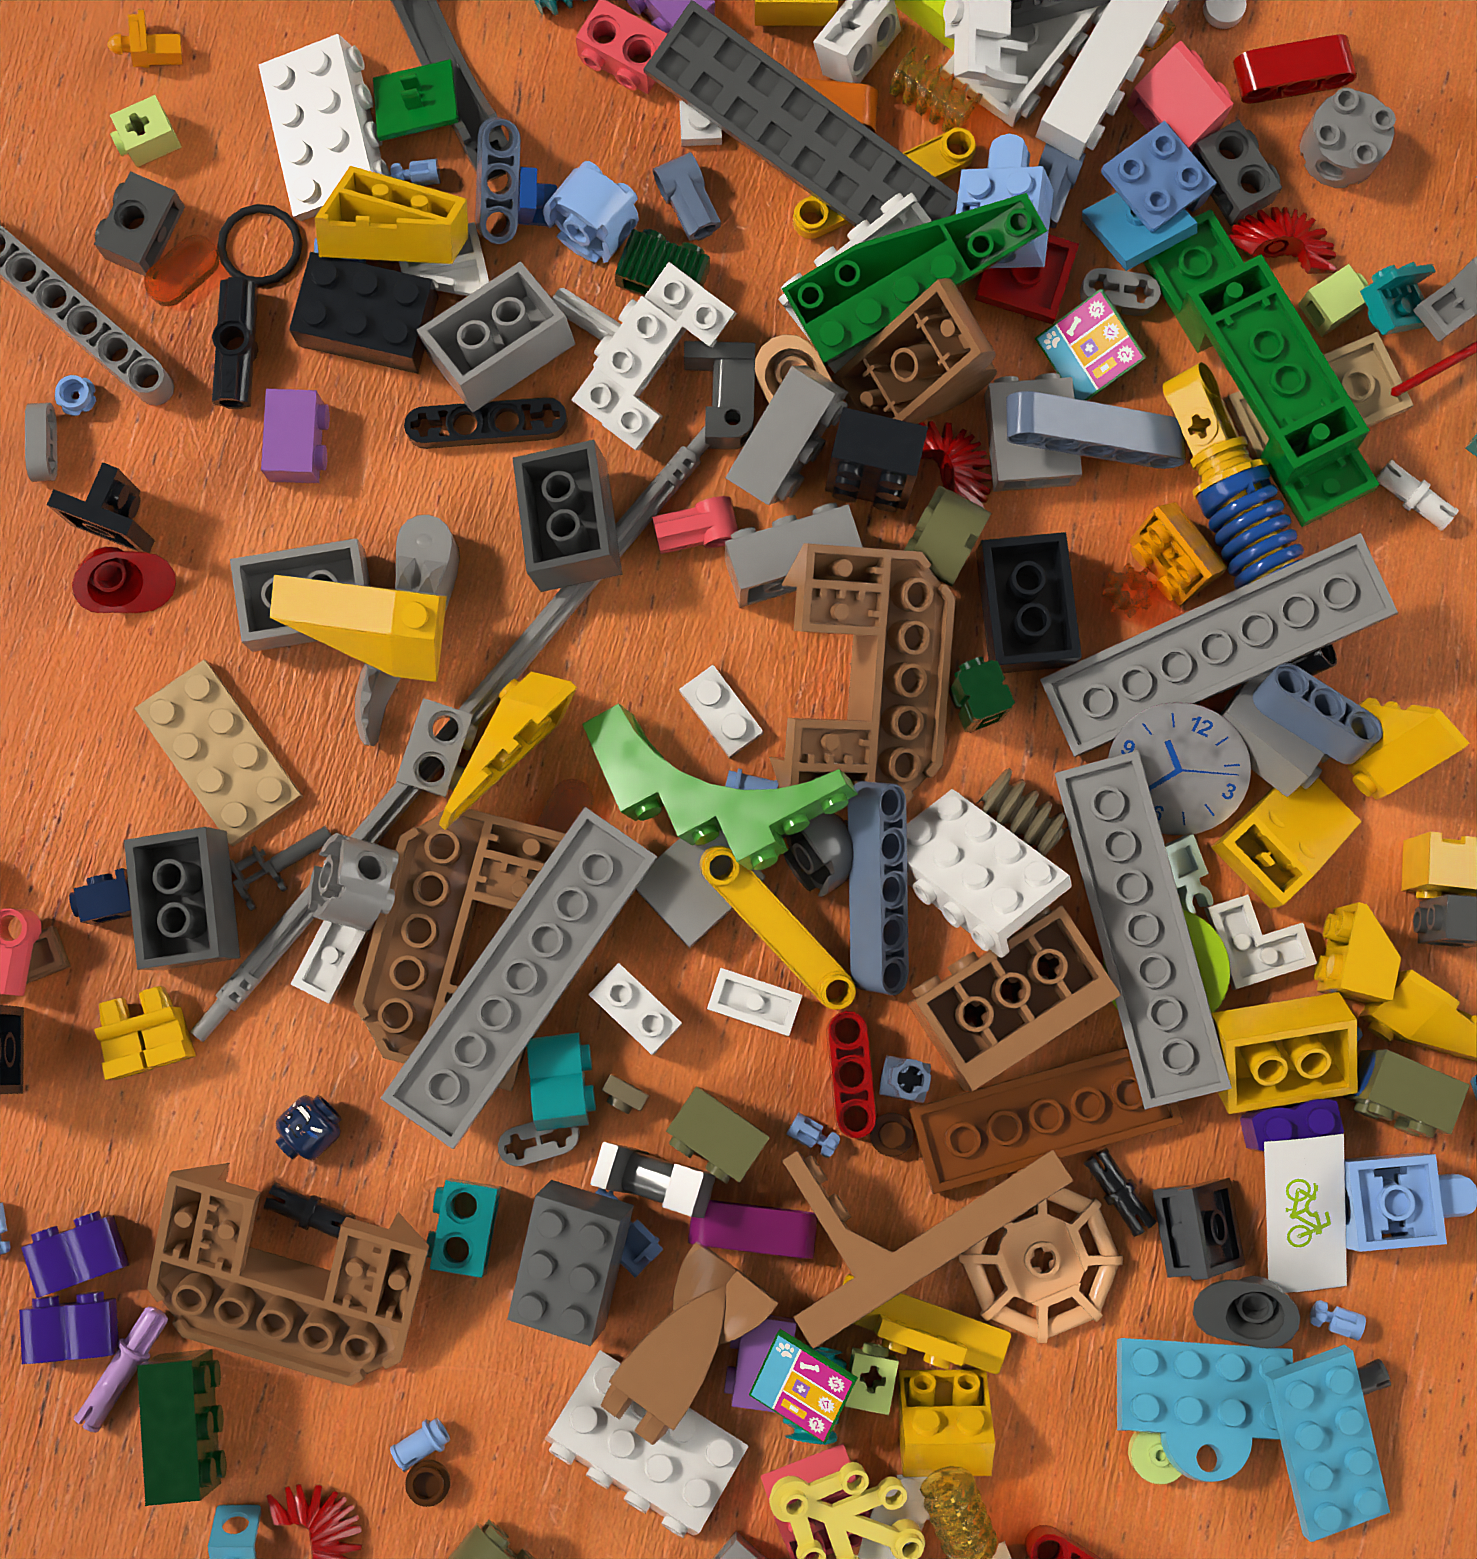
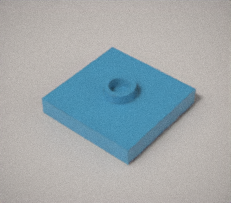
M1117 192L1082 210L1083 222L1126 271L1197 233V222L1185 209L1156 231L1150 232Z

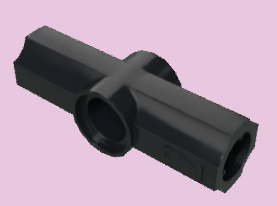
M228 277V279L220 280L218 321L212 334L213 344L216 347L212 402L214 405L228 409L251 407L253 362L258 354L255 333L259 286L255 281L246 280L242 277ZM236 337L244 338V342L239 348L234 350L227 349L230 340Z

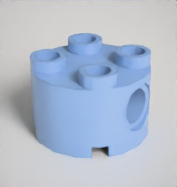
M584 161L580 167L573 169L544 206L543 215L549 228L555 223L561 230L556 237L570 250L592 262H597L602 257L603 263L610 260L629 236L631 230L636 227L639 217L634 204L638 197L628 185L614 183L607 176L603 175L597 165L590 161Z

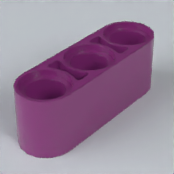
M709 1200L705 1217H691L688 1243L694 1245L697 1241L706 1247L797 1258H814L818 1218L814 1212Z

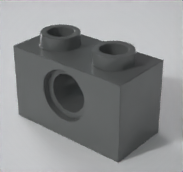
M130 171L125 183H120L115 190L113 207L107 219H102L96 228L94 245L106 260L150 278L185 206L175 190ZM144 218L141 226L136 229H128L133 220Z

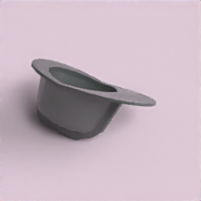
M1248 1276L1240 1280H1222L1212 1283L1199 1293L1193 1306V1316L1196 1324L1206 1334L1253 1347L1273 1348L1282 1346L1290 1341L1299 1329L1300 1314L1297 1305L1274 1282L1260 1276Z

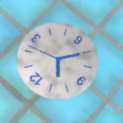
M1179 702L1161 704L1146 709L1134 716L1122 727L1110 748L1108 758L1139 751L1163 834L1191 835L1216 827L1228 819L1240 806L1250 783L1251 763L1243 738L1228 720L1200 705Z

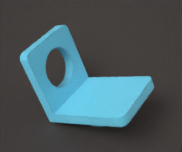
M260 1505L217 1506L208 1543L209 1559H257L255 1542L261 1517ZM240 1516L249 1521L247 1528L240 1533L229 1534L223 1530L224 1523L232 1517Z

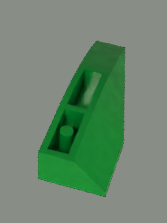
M1027 193L855 244L783 287L782 291L812 345L818 352L824 365L827 366L877 336L938 279H952L955 286L959 287L1046 233L1047 229Z

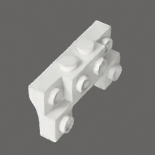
M946 0L943 9L945 37L954 39V76L979 80V85L1008 90H1014L1027 85L1028 76L1016 75V57L1028 51V43L1001 39L1010 35L1011 0Z
M668 262L646 295L641 296L638 302L632 299L625 306L618 318L622 324L614 336L608 333L601 340L594 351V354L598 357L593 364L594 368L574 395L572 401L600 421L602 426L634 450H640L644 444L643 440L653 426L660 422L663 416L637 396H640L686 330L713 348L717 342L716 338L729 320H733L737 313L672 263Z

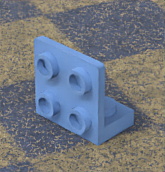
M1165 120L1103 165L1101 169L1102 175L1150 232L1156 231L1187 207L1193 213L1205 204L1217 184Z

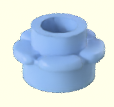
M69 375L62 378L56 385L55 401L57 405L62 406L64 413L78 416L82 411L88 412L93 408L96 402V397L94 396L96 389L89 379ZM78 392L80 394L79 398L73 399V394Z

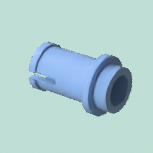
M738 768L737 772L729 770L725 787L740 790L778 789L777 780L743 774L742 769Z
M438 1418L432 1421L426 1419L422 1422V1428L399 1443L392 1445L390 1451L398 1467L406 1472L411 1466L435 1450L438 1452L444 1451L445 1444L450 1441V1437Z

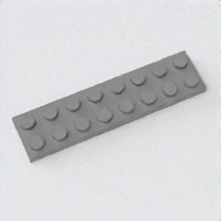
M1359 533L1040 680L1073 756L1078 757L1114 741L1122 727L1130 719L1146 709L1166 703L1182 702L1197 704L1267 673L1279 665L1294 661L1398 614V611L1362 534Z
M1133 751L1055 773L1108 975L1121 994L1115 1001L1144 1109L1232 1089L1139 751Z
M584 807L380 1099L444 1144L455 1149L656 861L657 856Z

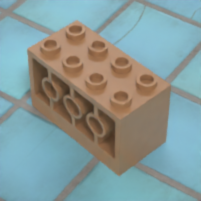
M1047 906L1022 926V930L1007 938L1009 953L1004 957L997 956L991 950L977 957L973 951L947 967L952 975L942 981L936 975L911 990L916 998L908 1002V1006L962 1090H976L1121 995L1063 906L1052 911ZM1038 960L1048 963L1050 968L1048 970L1049 977L1046 975L1041 976L1038 973ZM1002 982L1005 985H1012L1014 989L1012 1001L1010 999L1004 1000L1001 997ZM966 1005L969 1008L975 1007L979 1015L976 1017V1025L972 1022L966 1023L963 1016L966 1013L964 1007Z

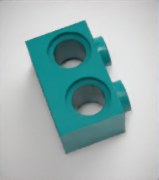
M450 1178L445 1180L444 1187H437L433 1203V1213L439 1214L437 1230L429 1231L426 1242L429 1245L427 1257L431 1258L430 1269L480 1278L487 1274L501 1186ZM459 1193H469L476 1199L477 1209L473 1216L465 1217L456 1211L455 1199ZM451 1237H461L468 1243L469 1254L465 1260H455L448 1254L447 1243Z

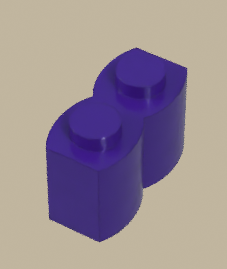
M1314 1099L1288 1104L1283 1108L1270 1107L1252 1110L1240 1117L1246 1148L1257 1151H1264V1142L1305 1139L1344 1133L1338 1103L1330 1099Z
M96 1211L74 1219L76 1228L63 1233H59L58 1227L54 1226L31 1234L33 1243L23 1246L21 1249L36 1298L129 1266L114 1215L102 1218L100 1211Z
M104 1291L76 1294L77 1302L60 1303L59 1295L32 1298V1306L19 1310L22 1364L88 1359L116 1354L119 1349L117 1345L119 1339L116 1298L104 1299Z

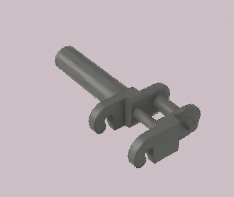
M326 825L271 857L270 861L265 862L263 858L266 855L264 849L259 851L255 845L252 847L253 854L238 863H235L232 859L230 860L231 875L235 874L237 877L233 884L240 896L247 902L246 905L250 911L256 909V905L247 891L250 887L249 884L267 874L277 881L278 887L282 892L286 891L288 888L279 872L321 848L329 837L332 836ZM258 861L262 869L245 879L241 871Z

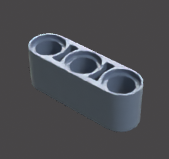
M491 117L482 123L479 127L477 146L476 227L483 237L495 244H503L510 241L516 234L518 226L521 139L516 125L501 117ZM503 125L509 132V141L503 148L494 149L489 143V133L494 127ZM495 169H503L508 177L507 185L501 191H491L487 183L489 174ZM495 212L504 213L506 226L503 231L497 234L489 233L486 228L487 218Z
M1291 663L1277 666L1253 692L1254 704L1262 714L1343 764L1355 763L1382 737L1383 729L1381 723L1371 712Z

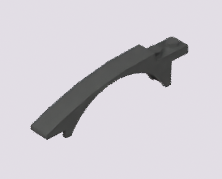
M390 0L422 66L444 60H452L459 122L451 125L477 174L479 127L488 118L498 116L475 81L437 1ZM501 125L494 127L489 133V143L494 149H501L508 143ZM495 169L489 174L487 182L505 175V170Z

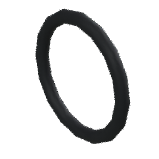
M263 204L243 207L228 217L219 231L217 244L220 262L230 276L255 281L258 286L279 282L290 274L300 259L302 249L299 227L290 215L275 206ZM255 213L272 214L283 220L291 230L294 241L292 256L287 264L275 274L264 277L247 276L236 270L229 261L226 251L227 236L234 224L243 217Z

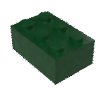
M212 1349L159 1354L137 1365L145 1506L201 1501L221 1484V1478H224L226 1475V1455L224 1450H219L218 1432L223 1430V1409L221 1405H216L215 1387H219L221 1380L220 1364L218 1360H213Z

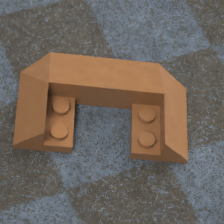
M809 543L802 545L781 586L797 587L794 631L853 634L847 720L787 717L785 757H769L779 788L806 783L840 769L851 779L853 785L860 781L898 784L905 793L907 804L914 796L912 792L927 777L932 778L943 766L955 596L946 584L940 583L929 568L931 563L922 552Z
M467 809L446 830L439 825L443 814L442 811L433 819L400 835L396 848L399 854L398 864L390 882V888L395 891L394 903L388 914L380 913L376 920L353 1003L384 1059L405 1064L459 987L456 986L478 902L513 910L566 835L565 833ZM527 1049L523 1050L498 1088L512 1091Z
M230 1163L177 1170L170 1173L147 1289L156 1302L162 1300L175 1318L172 1324L181 1337L347 1386L364 1380L366 1374L383 1366L387 1369L401 1362L429 1245L399 1212L389 1229L346 1217L340 1228L332 1268L327 1270L249 1247L260 1192L226 1182Z

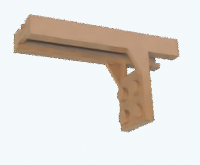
M1051 1150L895 1252H891L848 1228L845 1221L850 1219L851 1215L838 1195L834 1193L828 1196L821 1184L828 1179L816 1159L811 1155L805 1158L796 1151L782 1161L855 1278L793 1318L812 1349H814L1063 1189L1073 1179L1054 1150Z

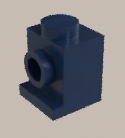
M127 869L115 870L116 879H113L112 874L97 875L87 878L86 886L74 888V892L69 894L70 906L74 916L79 917L80 922L90 925L132 916Z

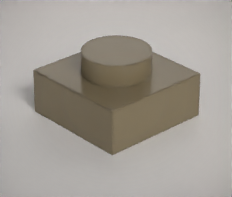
M612 1074L602 1088V1091L610 1094L606 1102L627 1114L630 1113L632 1108L641 1111L650 1096Z

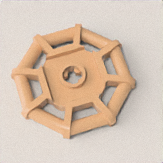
M1063 1188L1036 1205V1213L1005 1225V1231L999 1240L995 1254L982 1253L988 1237L960 1254L959 1263L964 1264L982 1309L980 1315L986 1321L992 1319L1035 1338L1037 1343H1047L1048 1338L1091 1320L1097 1322L1103 1316L1100 1312L1118 1266L1123 1265V1255L1118 1254L1101 1213L1100 1207L1102 1204L1096 1198L1089 1199ZM1047 1200L1073 1210L1078 1214L1070 1223L1047 1214ZM1086 1222L1100 1253L1099 1255L1087 1254L1078 1232ZM1039 1247L1043 1252L1051 1251L1053 1254V1258L1048 1261L1049 1269L1043 1272L1039 1266L1032 1267L1030 1264V1259L1034 1257V1250ZM982 1264H996L1005 1289L997 1297H995ZM1088 1265H1100L1086 1298L1079 1291L1083 1273L1086 1272ZM1014 1296L1036 1305V1319L1005 1305ZM1072 1297L1080 1305L1048 1319V1307Z

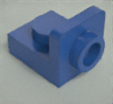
M520 167L518 224L548 226L544 219L543 209L556 192L557 186L555 184L537 183V168Z

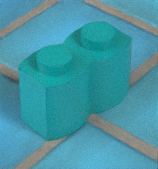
M579 1032L532 1038L527 1045L532 1114L536 1130L543 1131L589 1125L588 1112L596 1111L594 1086L585 1085V1071L592 1070L590 1045H582Z

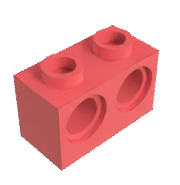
M598 0L576 36L578 56L589 68L595 71L603 69L615 76L616 80L625 88L630 90L639 89L649 94L656 81L644 73V67L667 36V33L607 0ZM601 36L613 38L611 42L606 44L596 41ZM637 55H644L649 58L644 63H635L631 60Z

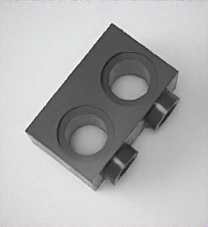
M1239 119L1197 142L1192 151V154L1217 182L1210 195L1230 226L1238 223L1240 219L1244 220L1246 215H1253L1257 210L1272 204L1282 189L1280 176L1276 168L1270 163L1267 164L1259 151L1255 135L1250 130H1246ZM1219 150L1232 152L1235 159L1225 158ZM1248 183L1252 185L1257 193L1246 192L1241 184Z
M1447 894L1420 901V907L1416 908L1413 916V929L1415 933H1418V943L1464 948L1477 947V897Z

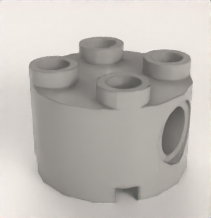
M1342 88L1335 95L1327 98L1316 110L1303 131L1300 141V155L1303 152V157L1306 161L1304 166L1308 173L1321 184L1334 188H1346L1349 184L1357 182L1359 184L1365 181L1391 148L1396 121L1393 110L1386 107L1373 95L1352 88Z
M339 833L330 836L319 853L320 856L327 857L323 868L314 866L308 890L309 912L314 913L312 915L314 918L362 931H369L379 914H388L393 906L395 891L390 888V882L398 864V851Z

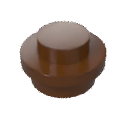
M886 1113L876 1119L873 1130L870 1132V1140L873 1147L879 1153L889 1157L905 1153L910 1148L914 1137L910 1122L904 1116L897 1113Z
M420 1461L407 1474L405 1481L406 1492L409 1498L417 1505L424 1507L437 1505L446 1497L450 1489L449 1473L437 1461Z

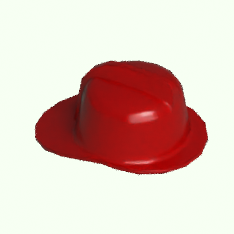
M108 546L95 549L89 553L82 563L78 564L72 582L73 596L80 606L96 613H143L154 611L165 605L173 596L176 587L175 572L168 561L157 554L123 551L117 547Z

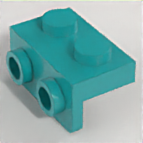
M1411 262L1399 269L1395 265L1388 266L1375 273L1371 277L1373 283L1360 291L1369 309L1368 317L1372 325L1380 331L1381 335L1425 327L1413 309L1425 300L1417 283L1436 272L1433 264L1417 266L1415 262Z

